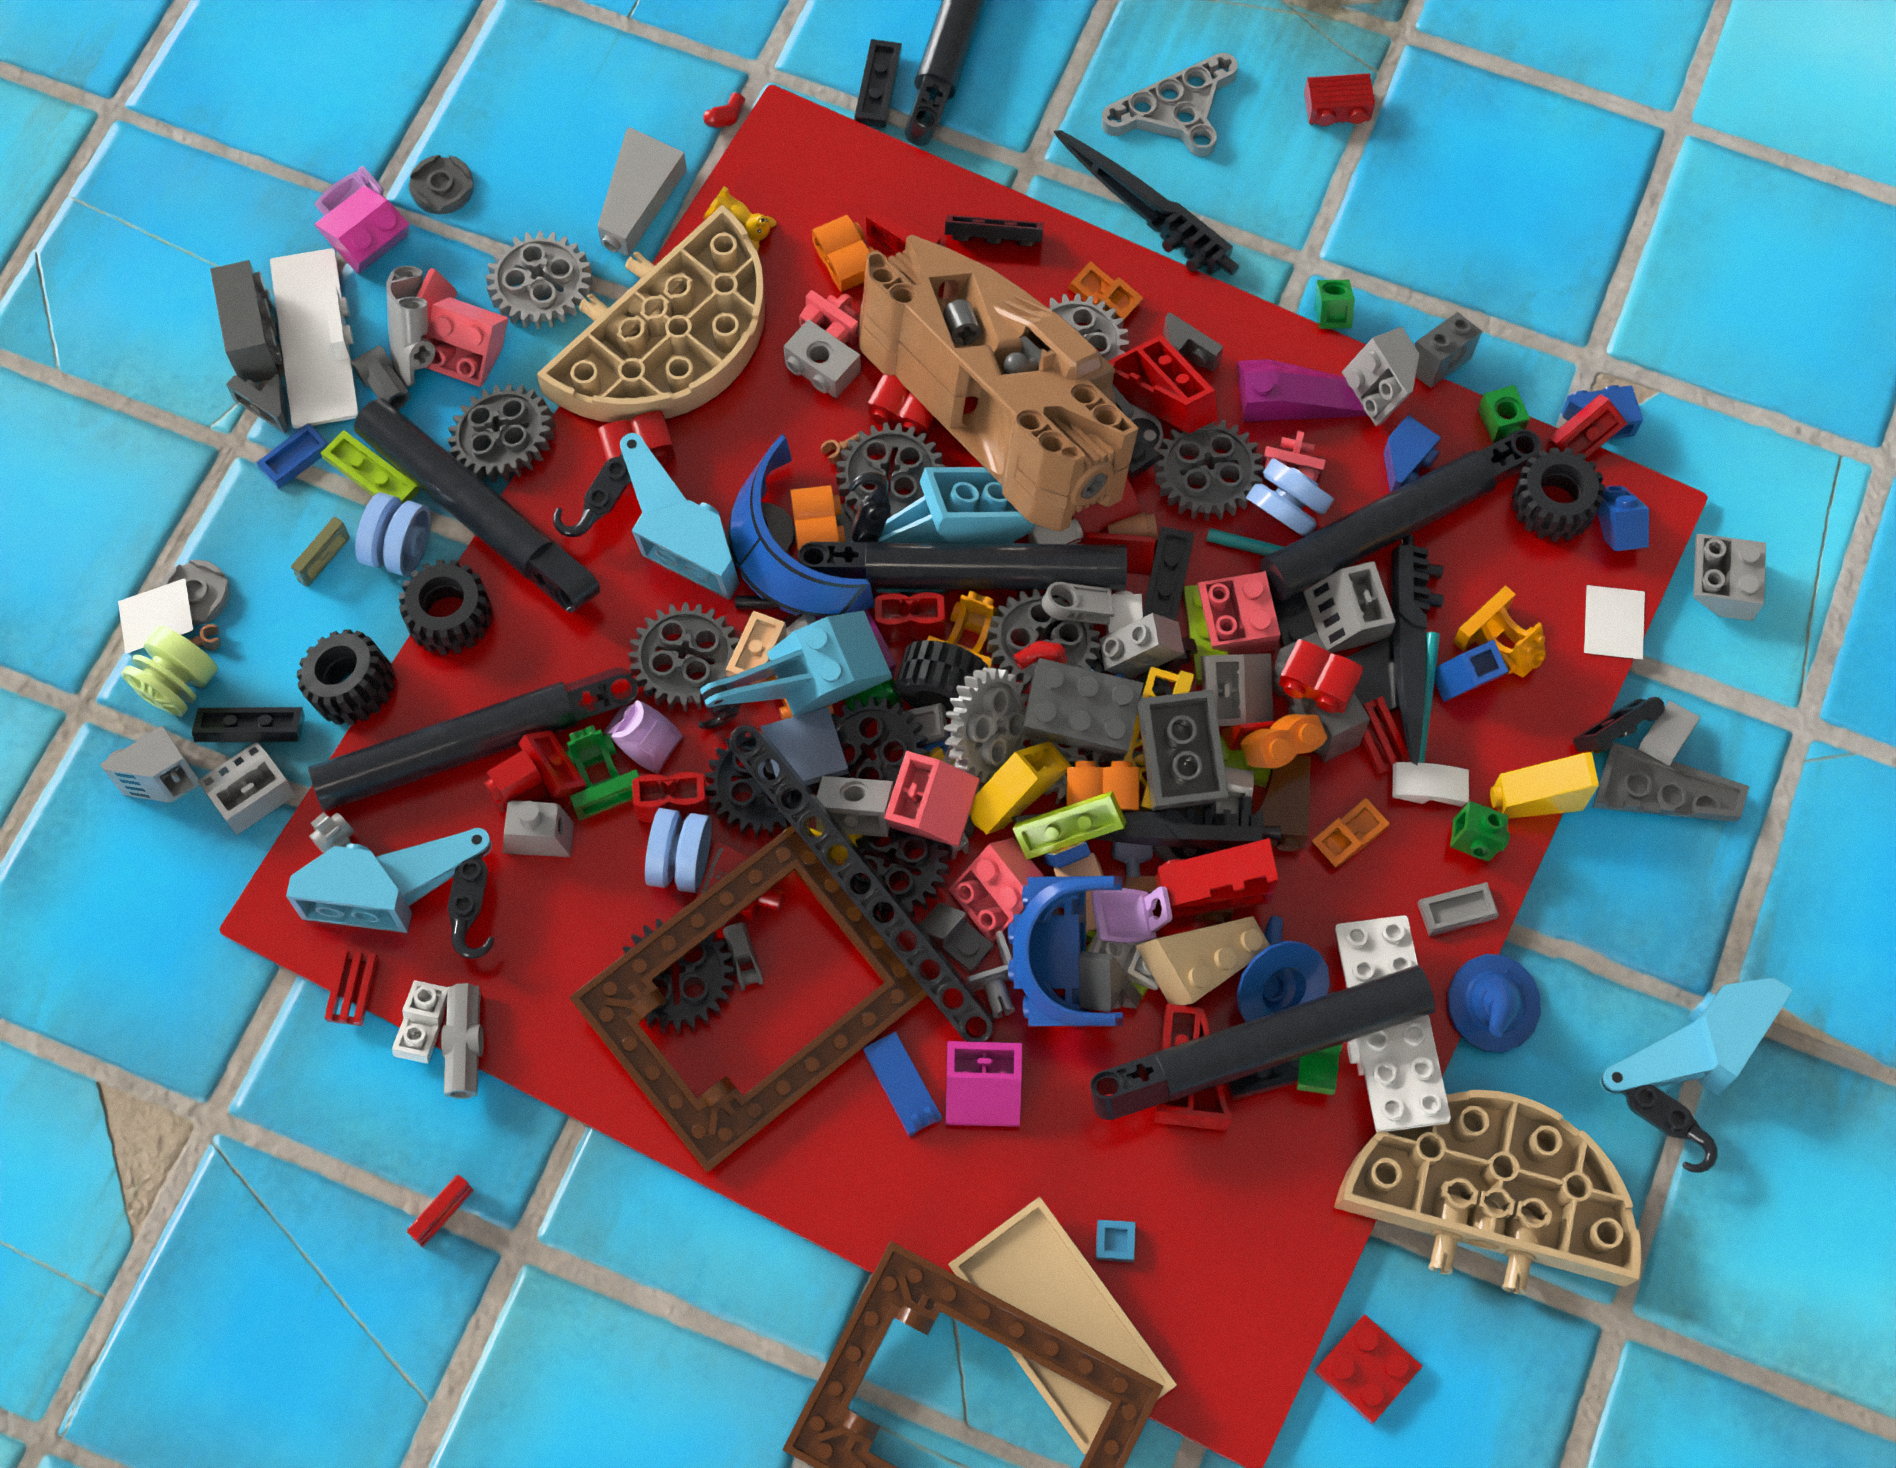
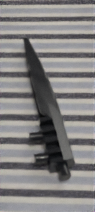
M1062 130L1054 131L1056 137L1102 184L1147 221L1146 225L1155 232H1161L1160 237L1164 240L1162 247L1166 252L1169 253L1180 247L1186 249L1184 257L1189 259L1186 262V267L1189 271L1195 272L1197 269L1207 266L1206 273L1210 276L1221 268L1231 276L1237 272L1239 265L1229 258L1233 246L1180 203L1169 201L1125 168Z
M1410 534L1401 539V545L1396 547L1391 554V610L1395 619L1393 650L1401 717L1410 760L1413 764L1418 765L1425 699L1427 613L1430 607L1441 608L1444 601L1443 595L1430 593V589H1427L1426 585L1429 582V577L1438 579L1442 577L1443 566L1429 564V560L1426 559L1428 549L1415 546V537Z
M1242 796L1238 798V814H1231V810L1223 809V813H1216L1217 803L1202 805V813H1195L1194 808H1187L1185 817L1179 811H1122L1127 822L1123 829L1092 839L1141 845L1225 850L1268 838L1281 841V826H1263V811H1256V815L1252 814L1253 799L1248 796ZM1041 814L1020 815L1011 817L1015 824Z

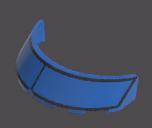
M782 434L746 479L732 506L728 535L736 567L741 569L743 580L762 599L766 598L780 606L782 611L792 615L805 614L828 617L864 611L873 607V595L867 579L835 577L810 569L788 555L771 535L763 517L761 499L767 493V475L776 468L792 461L787 438Z

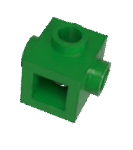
M1469 801L1453 818L1450 847L1489 862L1499 851H1503L1509 842L1510 832L1507 831L1508 815Z

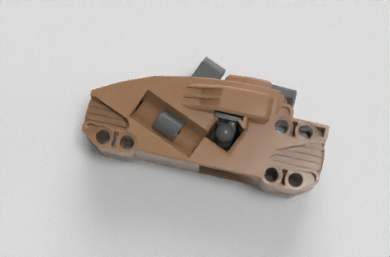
M910 235L906 238L903 255L898 252L895 257L893 255L889 256L887 260V257L878 250L867 254L864 293L859 320L860 350L883 374L896 375L900 382L1002 485L1004 497L1030 523L1061 532L1070 527L1072 515H1074L1075 511L1077 513L1082 511V507L1086 509L1089 507V504L1094 505L1096 502L1110 507L1122 500L1138 427L1129 419L1134 414L1133 407L1112 383L1115 372L1114 367L1100 355V352L1060 315L1049 310L1026 291L993 269L944 246ZM945 282L942 299L938 297L940 285ZM968 396L977 397L978 404L976 409L969 414H963L965 398Z

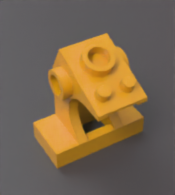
M1505 585L1459 628L1453 643L1464 652L1474 641L1479 645H1483L1494 640L1509 671L1508 674L1513 672L1523 678L1532 669L1539 667L1546 657L1545 636H1543L1542 624L1540 622L1534 628L1530 627L1525 630L1511 619L1507 610L1510 608L1516 594ZM1504 633L1515 643L1514 649L1505 647L1496 639Z
M969 591L967 597L961 595L960 602H956L951 614L950 621L955 622L949 638L943 641L929 635L927 640L941 641L960 646L980 657L989 666L988 668H993L991 658L984 656L983 652L989 641L986 638L988 628H991L992 616H997V608L992 606L994 599L984 597L972 591ZM964 629L980 634L973 649L958 644Z

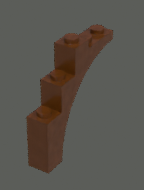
M1295 756L1288 764L1279 768H1271L1268 791L1262 806L1258 810L1263 811V826H1281V841H1270L1271 846H1277L1282 851H1296L1299 848H1304L1308 839L1311 757ZM1156 876L1126 877L1124 888L1145 891L1149 895L1157 889ZM1159 899L1157 900L1156 905H1161ZM1234 909L1195 914L1194 921H1201L1206 926L1230 922Z

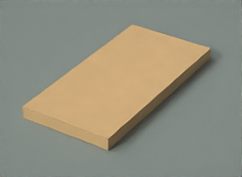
M1038 1197L948 1264L956 1276L1163 1385L1164 1387L1158 1399L1177 1386L1041 1197ZM1008 1348L1083 1455H1085L1111 1402Z

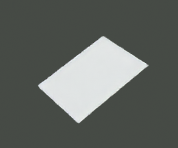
M185 578L118 601L126 653L144 648V642L157 626H164L180 635L193 631Z
M1587 585L1584 653L1643 660L1644 591Z

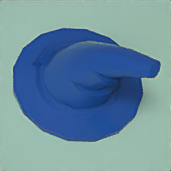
M1278 916L1270 917L1264 932V936L1270 946L1255 956L1241 975L1237 990L1238 1010L1245 1022L1325 996L1328 992L1330 985L1328 966L1321 954L1304 942H1283V919Z
M1484 954L1467 961L1454 974L1447 991V1011L1454 1029L1467 1044L1484 1052L1504 1053L1521 1046L1534 1033L1541 1015L1540 994L1533 977L1519 962L1504 955Z

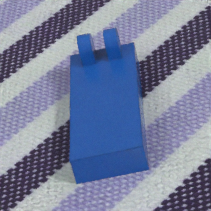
M896 1032L863 1048L869 1064L909 1137L933 1123L936 1124L942 1121L940 1112Z

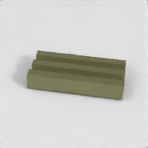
M334 516L290 566L294 570L293 573L297 576L298 582L306 587L310 586L348 542L350 536L344 522Z

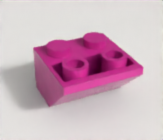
M948 1041L946 1125L1020 1127L1022 1043Z

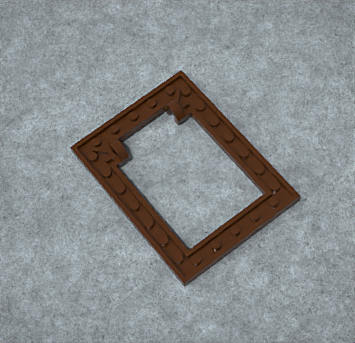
M791 825L577 990L569 999L700 1166L708 1173L917 1005L928 994ZM794 871L884 984L744 1096L726 1076L697 1099L639 1025L655 1008L659 1009L667 1001L652 981Z
M890 1241L782 1449L814 1468H899L869 1451L881 1426L860 1417L858 1413L849 1409L895 1318L928 1336L941 1311L1111 1402L1080 1468H1124L1164 1386Z

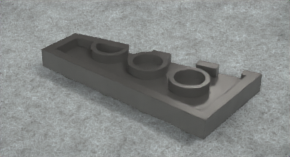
M1613 742L1614 745L1609 748L1592 808L1738 822L1742 816L1749 786L1674 761L1668 766L1640 750Z

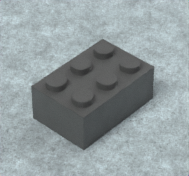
M250 260L210 268L225 352L237 377L245 382L249 379L255 383L270 380L277 373L280 377L278 364L283 363V357L279 344L275 342L274 336H278L274 317H270L269 309L273 308L270 293L268 289H265L261 272H254Z
M1317 632L1300 639L1327 650ZM1294 642L1279 649L1272 674V688L1278 697L1283 696L1287 702L1289 715L1319 716L1327 740L1318 749L1312 751V753L1318 754L1323 763L1360 746L1370 717L1355 693L1345 713L1337 711L1335 713H1328L1320 709L1312 699L1305 697L1297 699L1286 694L1283 687L1279 685V680L1296 644Z
M1039 658L1032 678L1020 735L1123 759L1129 751L1138 710L1137 704L1140 701L1143 683Z
M1213 689L1141 698L1137 708L1152 811L1224 802L1229 795Z

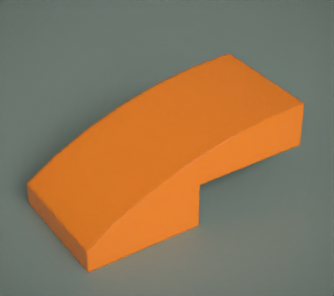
M1091 261L1068 287L1075 294H1080L1081 299L1085 302L1090 295L1093 296V305L1097 306L1101 301H1105L1104 311L1106 312L1114 308L1116 310L1115 319L1123 318V321L1143 299L1140 294L1120 277L1114 281Z
M1365 798L1342 819H1336L1315 837L1312 843L1337 868L1388 829L1390 823Z

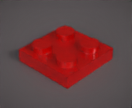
M1364 1314L1313 1372L1372 1425L1423 1366Z

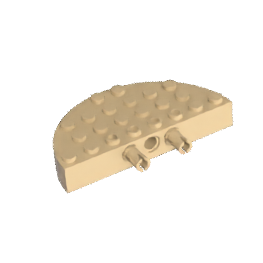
M721 205L657 265H653L640 252L633 253L637 260L630 256L625 264V268L635 274L640 280L612 306L607 307L594 294L587 295V298L591 301L590 303L585 298L581 301L579 310L594 322L537 373L540 389L545 397L570 412L602 422L611 423L619 420H630L640 414L659 410L663 412L665 419H670L707 403L725 390L741 374L759 343L765 320L766 303L762 267L758 252L749 239L748 232L724 205Z
M1469 1090L1448 1095L1446 1093L1451 1116L1448 1124L1377 1132L1355 1157L1345 1174L1334 1206L1336 1209L1432 1234L1435 1237L1428 1269L1433 1272H1437V1269H1440L1441 1274L1450 1275L1453 1273L1452 1268L1457 1242L1505 1254L1509 1258L1502 1289L1507 1292L1514 1289V1294L1524 1295L1527 1293L1526 1287L1531 1262L1624 1287L1638 1281L1640 1277L1641 1240L1639 1229L1636 1230L1631 1209L1633 1207L1632 1200L1613 1163L1585 1131H1579L1570 1122L1563 1119L1562 1114L1537 1101L1516 1094L1491 1090Z

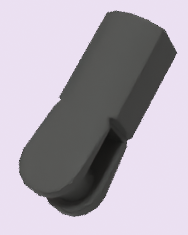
M740 922L725 927L722 932L728 951L732 953L731 961L741 990H746L745 986L759 982V985H763L762 973L747 925ZM749 962L753 963V969L740 971V965Z

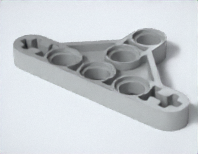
M1228 53L1216 54L1108 105L1102 112L1101 127L1103 131L1111 136H1120L1134 129L1149 131L1181 139L1193 155L1198 157L1209 156L1213 153L1217 140L1216 131L1208 121L1216 90L1229 85L1236 78L1238 68L1236 58ZM1192 77H1199L1205 83L1202 86L1196 87L1192 86L1188 80ZM1169 89L1175 91L1178 96L1174 99H1166L1161 93ZM1139 102H1145L1151 106V109L1147 112H1140L1135 109L1134 105ZM1187 112L1193 115L1194 120L1182 122L1177 116L1180 113ZM1203 135L1208 137L1211 142L1208 145L1202 146L1196 144L1193 139L1196 136Z

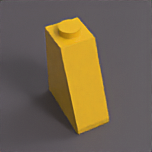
M1050 741L1014 752L975 795L969 814L972 822L977 828L983 830L986 835L1005 828L1012 822L1011 817L1020 815L1067 773V767L1072 766Z
M1592 752L1500 774L1495 785L1490 790L1493 808H1498V812L1508 815V819L1583 811L1599 786Z

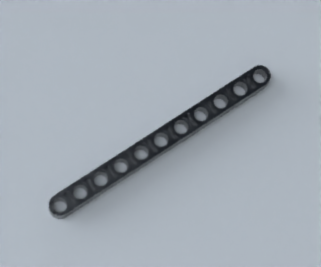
M749 725L736 728L731 733L729 739L730 748L961 1037L967 1042H985L995 1030V1020L992 1014L765 732L760 728ZM747 732H752L757 740L756 747L750 752L744 751L741 747V738ZM774 760L779 765L780 771L778 776L770 781L764 776L763 768L768 761ZM792 788H797L802 794V802L795 809L789 807L786 803V794ZM815 816L823 819L825 823L824 833L819 837L813 836L808 829L809 821ZM838 844L843 845L848 851V859L841 866L835 864L831 858V851ZM859 873L866 874L871 880V887L865 894L859 893L854 887V879ZM883 901L890 903L894 908V916L889 922H884L877 916V906ZM904 930L912 931L917 937V945L913 950H906L900 945L899 937ZM926 959H933L939 963L940 974L936 979H930L924 975L922 965ZM948 988H957L962 992L964 1001L960 1007H951L947 1004L945 994ZM977 1016L985 1020L987 1030L984 1035L976 1036L970 1032L968 1022L971 1017Z

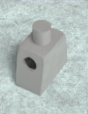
M509 801L507 804L502 852L505 854L570 857L574 822L562 807L556 803Z

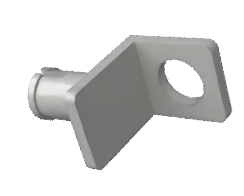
M1002 930L996 932V945L1004 965L967 977V984L973 992L980 989L985 990L994 1018L1002 1017V1007L1006 1016L1015 1011L1005 984L1009 980L1008 964L1012 957Z

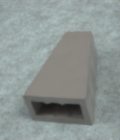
M629 127L626 130L597 225L601 244L607 250L613 253L620 252L629 257L686 173L684 152Z

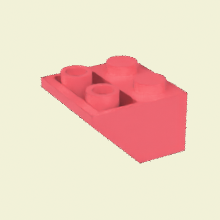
M451 297L433 304L426 339L434 345L436 352L433 361L425 368L482 387L503 348L509 318Z
M1266 571L1198 582L1197 586L1212 649L1238 655L1276 650L1281 634Z
M906 751L884 819L892 829L959 847L980 778L941 760Z
M1014 838L990 843L948 890L983 935L994 944L996 943V932L1002 930L1003 935L1006 936L1009 923L1013 922V914H1022L1026 907L1023 906L1022 890L1024 885H1028V877H1044V875L1031 859L1027 860L1017 841Z

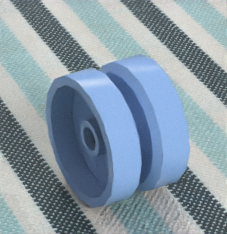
M1272 458L1263 474L1268 481L1278 487L1277 490L1274 492L1263 484H1254L1246 499L1305 537L1313 532L1317 523L1313 517L1302 510L1303 507L1307 506L1318 514H1325L1335 499L1317 487L1319 484L1293 467L1290 469Z
M381 492L374 495L364 510L357 531L355 552L358 562L375 568H381L385 565L388 572L405 577L410 576L420 564L429 539L431 528V512L429 507L412 501H406L402 504L400 498Z
M665 808L658 809L652 823L645 861L646 885L666 888L671 883L675 874V884L679 891L698 893L708 862L712 833L711 816L690 813L683 824L679 811Z

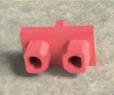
M813 290L805 296L806 307L799 316L801 327L809 319L818 326L822 324L827 327L826 331L843 343L849 342L853 345L859 339V335L856 334L858 321L855 320L857 312L851 308L853 303L851 296L843 294L837 299L830 295L827 299H824Z
M1302 431L1297 432L1296 440L1282 437L1280 447L1292 449L1293 452L1266 446L1263 461H1266L1265 468L1271 459L1274 458L1286 466L1299 469L1298 471L1315 482L1318 474H1322L1326 460L1299 454L1300 451L1313 454L1315 444L1302 442L1304 432Z

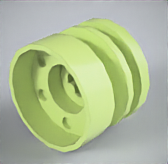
M157 626L143 644L145 650L153 659L142 655H134L132 663L135 667L126 666L121 672V676L140 697L151 705L175 716L183 717L188 710L184 701L193 703L196 699V695L187 683L204 688L217 672L218 666L203 650L182 635L164 626Z

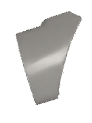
M413 266L395 268L388 277L386 287L390 356L395 373L401 379L406 389L415 384L414 370L427 367L433 361L436 352L434 345L422 336L428 332V302L423 298L416 297L423 283L422 270Z

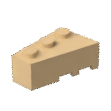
M1252 916L1157 938L1135 946L1168 1003L1187 1005L1196 1002L1244 968L1270 944Z

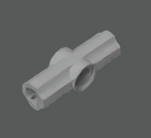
M468 983L455 984L448 987L446 1025H443L441 1035L442 1054L445 1058L444 1094L446 1097L456 1099H470L473 1096H478L479 1057L483 1055V1028L480 1024L481 989L479 986Z

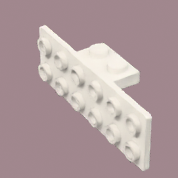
M330 248L270 259L293 428H303L307 424L315 426L355 419L359 414L349 349V345L354 344L351 326L346 325L345 317L350 316L347 299L342 297L335 250Z
M1405 915L1336 925L1335 932L1347 988L1418 965L1408 917ZM1429 1015L1347 1043L1350 1063L1357 1064L1359 1076L1365 1075L1375 1130L1377 1132L1441 1125L1450 1122L1451 1116Z

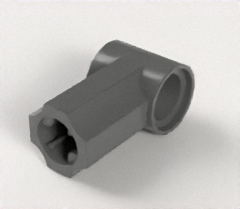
M380 345L350 361L365 387H370L377 399L383 398L399 410L411 398L401 379L394 372L395 369L391 360Z

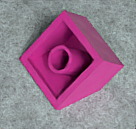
M365 185L315 223V227L358 275L406 238L410 225L388 199Z

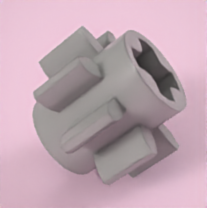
M323 812L310 823L314 827L315 832L309 837L323 853L334 846L347 847L348 844H352L349 837L355 832L340 814L336 813L330 818Z

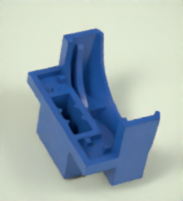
M1028 877V885H1024L1022 890V902L1026 908L1022 914H1013V922H1010L1008 926V940L1010 944H1013V959L1009 960L1008 976L1010 981H1014V989H1023L1026 994L1023 999L1024 1018H1028V1026H1123V1012L1097 1013L1088 1012L1087 1009L1081 1008L1079 956L1082 951H1086V892L1122 890V877ZM1059 906L1064 908V915H1052ZM1053 989H1065V996L1060 998Z

